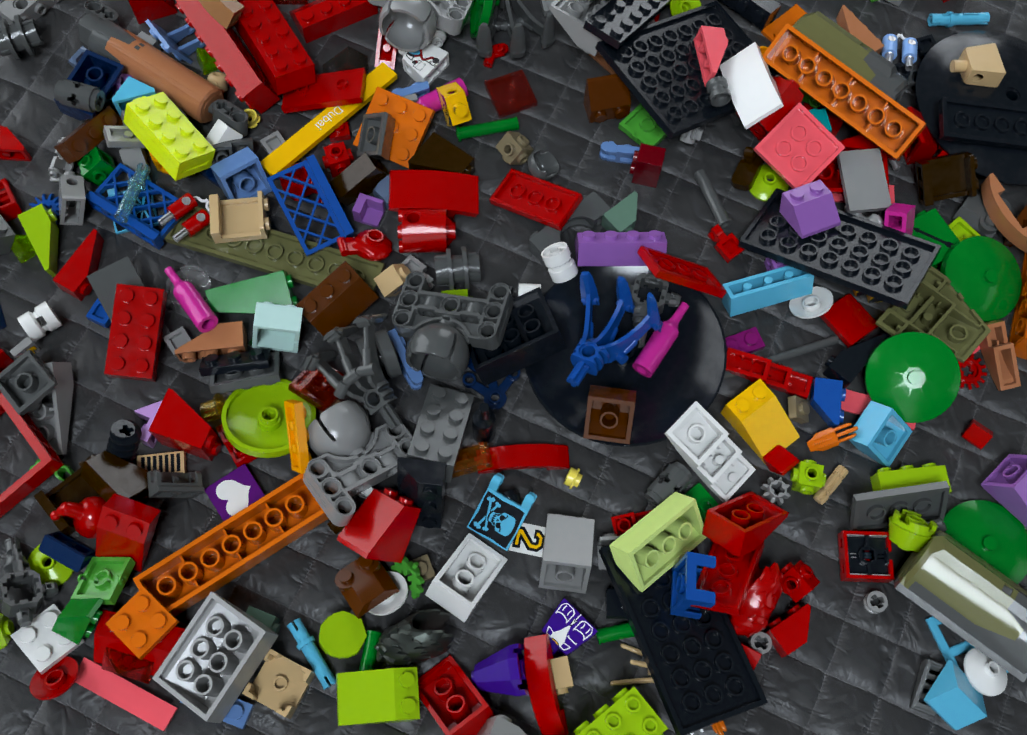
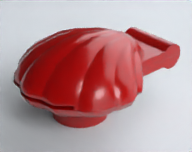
M366 229L356 237L337 238L340 253L344 257L358 255L369 261H380L386 259L392 252L391 240L377 229Z

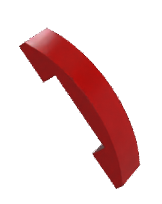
M516 444L477 450L478 474L501 473V470L546 468V470H560L570 468L568 446Z
M549 634L525 637L524 663L532 708L542 735H568L564 709L559 708L550 660L553 659Z

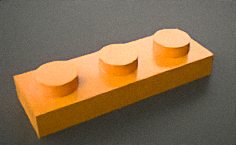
M286 400L284 401L291 468L295 472L304 474L309 461L312 460L307 444L309 433L305 427L306 409L301 401Z

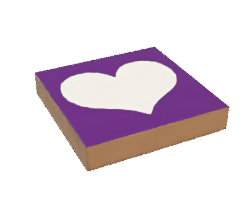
M245 464L204 489L223 521L265 496Z

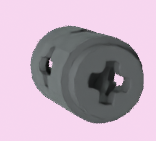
M69 79L59 80L55 85L54 98L61 105L92 113L100 112L104 107L105 93L96 86Z
M675 461L674 464H669L649 485L644 496L656 508L672 495L675 489H678L676 492L682 493L691 483L690 480L693 476L683 464Z

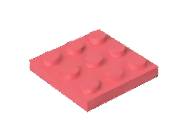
M799 102L753 150L794 189L811 183L845 146Z

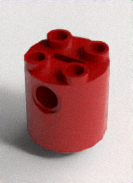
M398 209V221L402 222V224L398 225L397 229L398 239H402L399 240V253H446L447 246L453 240H456V222H452L447 217V209Z

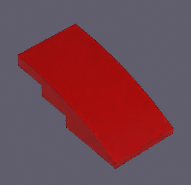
M390 170L388 210L398 212V209H447V217L453 218L455 214L476 218L479 214L478 176L436 170Z

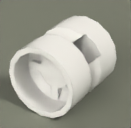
M566 242L551 244L541 252L542 259L546 267H548V272L554 283L567 282L574 278L579 271L574 259L570 256L571 252Z
M46 301L34 307L33 313L27 311L17 317L20 325L33 342L46 336L47 330L52 332L63 325ZM42 316L46 323L42 325L38 317Z

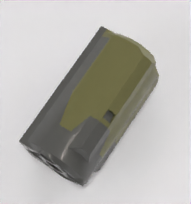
M821 12L805 14L793 25L799 32L896 102L900 100L910 86L908 79L898 73L894 64Z
M941 530L936 531L919 552L912 551L901 568L896 572L893 580L895 589L1021 682H1024L1027 679V591Z

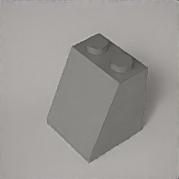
M547 514L538 588L586 594L592 567L595 519L565 516L562 514Z

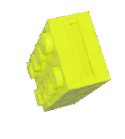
M164 92L147 97L142 96L126 103L123 122L175 181L210 168L215 149Z

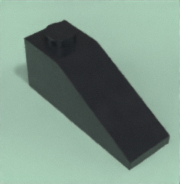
M885 333L844 349L837 357L832 354L824 364L828 368L824 371L823 375L828 379L842 380L843 388H847L867 364L874 349L889 336Z

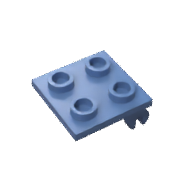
M147 19L145 21L151 28L149 30L150 34L162 42L160 44L162 49L168 54L172 52L179 61L184 60L191 64L193 61L189 55L205 46V43L200 42L198 38L182 46L177 45L184 37L191 35L195 31V28L192 29L188 23L168 33L151 20Z

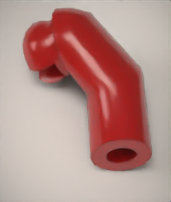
M506 43L492 45V57L484 58L483 61L485 67L492 68L495 59L508 53L509 48Z

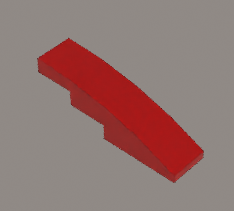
M728 347L725 371L752 382L761 379L771 389L793 396L796 395L802 399L808 398L813 381L812 376L792 371L793 368L773 363L771 359Z

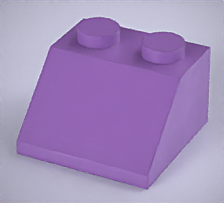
M820 179L782 193L779 212L801 239L840 225L841 221L833 194Z

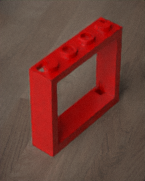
M2 393L0 394V416L6 411L41 461L0 494V518L64 465L27 413L24 416L18 415Z

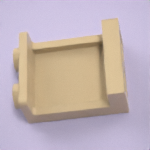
M257 191L258 197L220 200L218 194L209 195L210 234L215 244L268 239L267 230H271L270 218L266 216V211H270L269 199L264 197L262 191Z

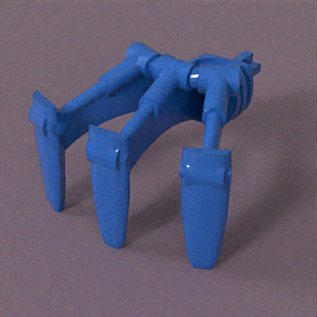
M588 271L581 272L580 293L581 303L586 305L583 336L570 357L574 368L566 381L571 383V386H579L587 373L596 376L604 364L612 363L615 360L620 365L625 364L628 360L627 354L638 344L639 339L650 328L661 332L663 322L660 319L657 301L652 293L648 292L647 315L625 336L614 341L624 312L634 313L635 308L627 280L624 277L618 276L616 280L617 307L601 334L597 338H593L594 323L592 322L593 305H600V298L591 273Z

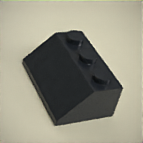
M398 457V496H405L414 500L413 504L421 508L416 522L417 526L441 529L445 507L446 462Z

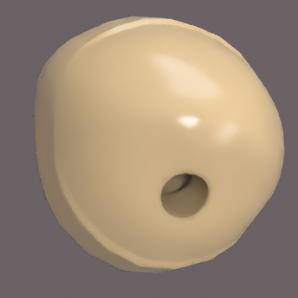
M212 72L208 75L207 80L219 87L223 94L228 90V83L224 78L226 76L225 73Z

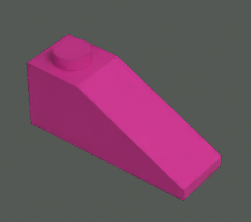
M893 203L885 210L884 226L912 235L916 205Z

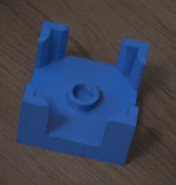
M687 551L672 568L670 615L700 619L702 617L700 608L692 607L691 605L712 608L715 605V592L696 589V584L702 571L697 566L714 569L716 567V556Z

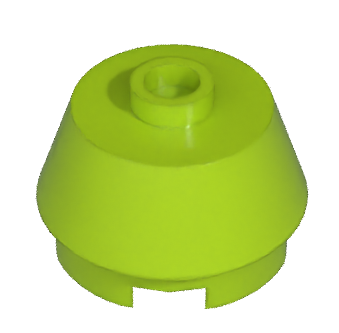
M895 509L893 515L889 517V539L902 550L919 552L929 542L932 535L935 534L938 525L933 520L927 523L921 518L922 514L902 509V512L899 513Z

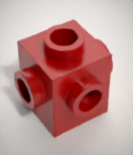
M344 141L331 143L323 147L325 156H322V161L325 169H330L332 178L339 175L351 165L350 161L354 160L351 149H346Z
M801 560L795 565L789 562L780 570L783 573L782 591L789 595L795 603L820 583L815 577L813 570Z

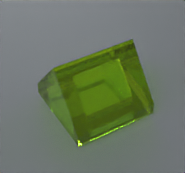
M197 47V61L203 74L206 75L219 70L214 64L216 59L212 58L205 49Z
M27 235L15 236L11 250L21 264L37 255Z

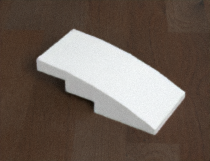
M756 42L720 65L722 75L727 80V89L730 90L731 99L746 130L784 106L776 81L771 76L769 67L763 59Z
M697 401L664 433L692 470L723 503L727 502L756 470L741 455L743 451L728 437L729 433Z

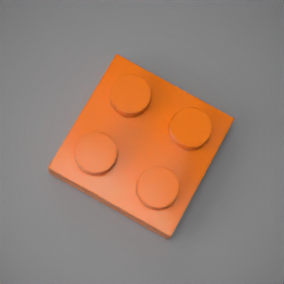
M143 586L105 624L138 659L142 660L179 621Z

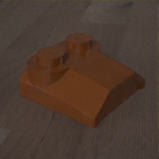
M362 556L341 569L336 574L334 580L358 619L393 594L399 592V589L379 560L365 559Z

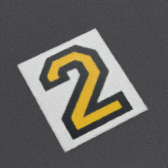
M523 523L509 551L542 557L545 527Z

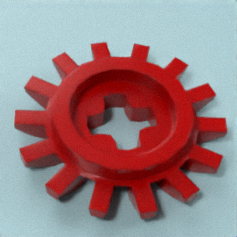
M973 353L964 363L958 361L961 372L960 388H963L966 383L968 390H972L971 384L979 388L980 386L977 382H985L981 376H987V373L982 372L986 365L979 364L982 360L981 358L973 359L975 355ZM966 366H968L969 371L972 372V374H968L967 376H965L964 371L961 370V368H965Z

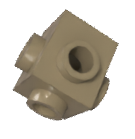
M507 131L495 146L502 154L503 160L510 165L526 163L528 156L534 150L524 135H521L520 132Z

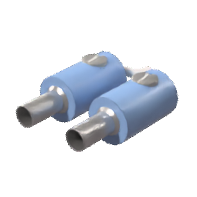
M886 34L882 38L884 47L881 56L893 64V60L897 57L898 38L900 37L903 40L901 60L905 64L906 71H911L913 64L917 61V40L913 37L905 38L903 34H897V36Z

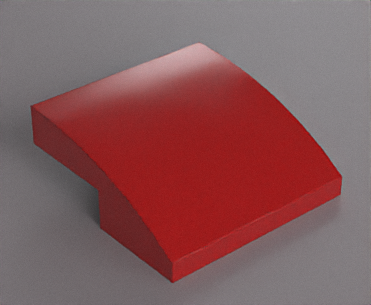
M850 293L835 302L825 314L819 316L848 348L879 327L875 324L876 320Z

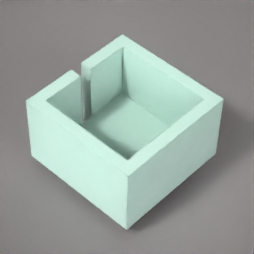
M257 302L253 323L252 348L297 353L303 308L295 305L285 306L272 302Z

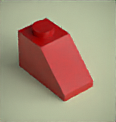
M0 125V160L32 161L31 155L7 127Z

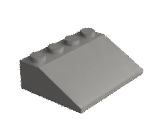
M554 0L548 9L576 46L583 49L587 54L593 56L598 54L595 47L602 40L584 29L583 26L587 19L610 1L597 0L595 3H591L590 0Z
M211 591L152 679L206 722L221 723L279 635L259 620Z

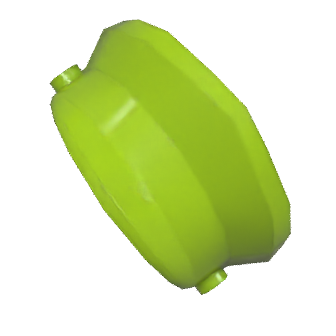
M346 611L333 613L320 625L319 646L325 654L331 657L343 659L357 655L367 638L362 619H358L355 615Z

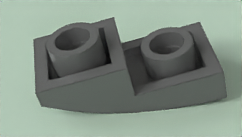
M252 138L235 139L212 145L215 149L212 165L247 146L253 151Z

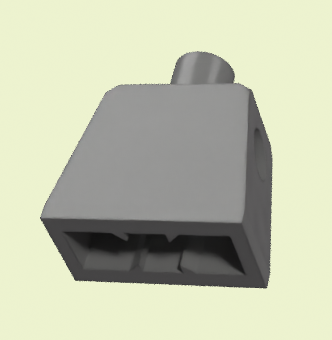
M67 171L60 176L59 181L60 225L83 226L86 201L84 178L77 176L73 171ZM68 201H75L76 205L69 207Z

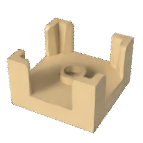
M270 649L263 659L265 663L253 684L249 682L242 694L267 706L285 718L291 719L312 682L315 673Z

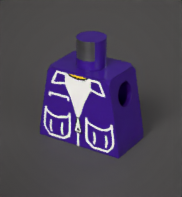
M564 598L543 627L541 634H549L553 655L558 651L562 656H568L593 638L598 631Z

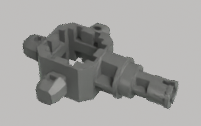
M650 270L648 273H641L636 276L634 285L628 283L635 305L632 317L634 327L647 315V300L640 302V298H638L640 287L644 288V285H648L650 289L659 288L658 291L661 292V296L657 305L660 314L663 313L665 304H668L669 307H679L681 295L674 292L667 293L669 282L656 278ZM647 332L639 339L638 348L645 346Z
M14 537V543H12V538H8L4 541L7 559L3 566L4 576L0 579L1 613L8 618L16 617L18 625L26 627L31 625L33 614H36L41 608L43 597L49 598L58 594V584L53 581L41 584L40 574L30 570L29 562L22 555L20 538ZM23 584H26L27 588L31 587L34 593L32 601L28 602V599L19 600V603L15 604V600H10V597H8L7 591H9L10 586H13L14 589L21 588Z

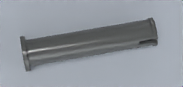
M706 170L696 171L693 177L696 179L718 225L722 229L732 225L733 220L728 217Z

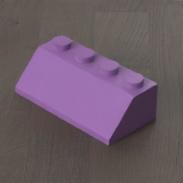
M611 230L606 232H579L576 234L574 242L577 265L647 266L637 253L639 248L644 246L666 253L667 239L665 232L657 230L649 232H638L635 230L628 232Z

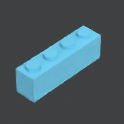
M785 266L728 282L722 285L726 290L722 303L729 316L732 317L812 294L814 275L791 266Z

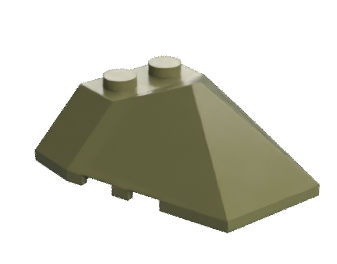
M931 266L906 310L897 306L889 307L875 323L891 336L905 332H921L932 335L944 342L952 350L957 361L962 363L968 359L991 332L974 309L971 310L964 302L963 295L957 293L951 286L949 278L933 266Z

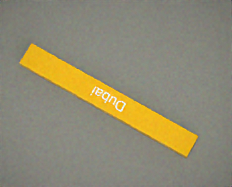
M381 63L366 76L363 103L327 107L260 162L263 170L272 176L291 167L369 103L377 86L386 89L397 80V74L385 63Z

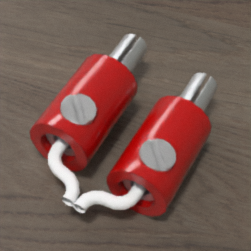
M187 192L166 208L168 213L159 218L158 223L163 226L171 219L178 221L198 206L196 200L206 203L205 208L207 212L204 209L199 210L181 224L183 229L172 236L175 242H179L187 235L193 237L210 224L209 201L207 198L193 197Z

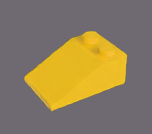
M758 379L728 402L721 411L725 419L763 462V457L777 445L786 449L800 438L778 399L761 379Z

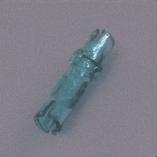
M139 163L133 177L129 178L127 190L114 214V218L120 222L123 217L122 223L128 222L140 192L144 191L146 187L145 181L151 172V168L147 164L142 169L143 163Z

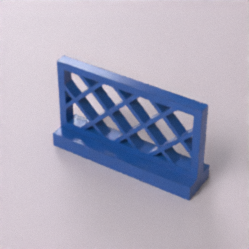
M314 154L306 157V160L266 178L307 257L337 243V238L339 237L347 238L354 236V230ZM305 168L308 174L306 182L294 179L297 170ZM280 178L289 180L286 191L277 189L273 181ZM292 182L304 186L301 196L289 193ZM307 187L317 191L316 202L303 198ZM287 196L299 200L296 211L285 206ZM302 201L314 205L311 216L299 212ZM317 206L327 210L326 221L314 217ZM297 215L309 219L306 230L296 227ZM312 220L324 224L321 235L309 232ZM327 225L336 228L339 236L333 239L324 237ZM307 235L319 238L318 245L308 250L305 244Z
M119 163L94 193L89 191L85 196L93 209L158 250L165 244L163 239L178 223V221L171 219L166 223L161 232L154 228V222H157L164 215L153 217L152 209L164 207L166 214L168 213L167 206L174 203L178 198L122 163ZM122 171L128 174L129 180L117 182V177ZM142 183L145 185L146 191L134 193L133 185ZM130 186V194L119 195L118 187ZM114 188L115 196H102L106 189ZM150 195H162V202L151 203ZM147 196L148 204L136 206L135 198ZM131 199L132 207H120L121 200ZM148 209L149 218H137V211Z

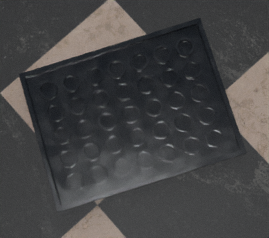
M717 1L648 24L618 50L603 40L599 41L595 47L669 139L736 112L732 99L728 104L721 107H715L711 104L710 94L704 86L693 41L701 25L724 28L728 38V46L720 65L753 43ZM719 66V68H718V71H717L715 77H717V76H722V77H723L722 72H721V69H720V66ZM769 67L771 76L779 74Z

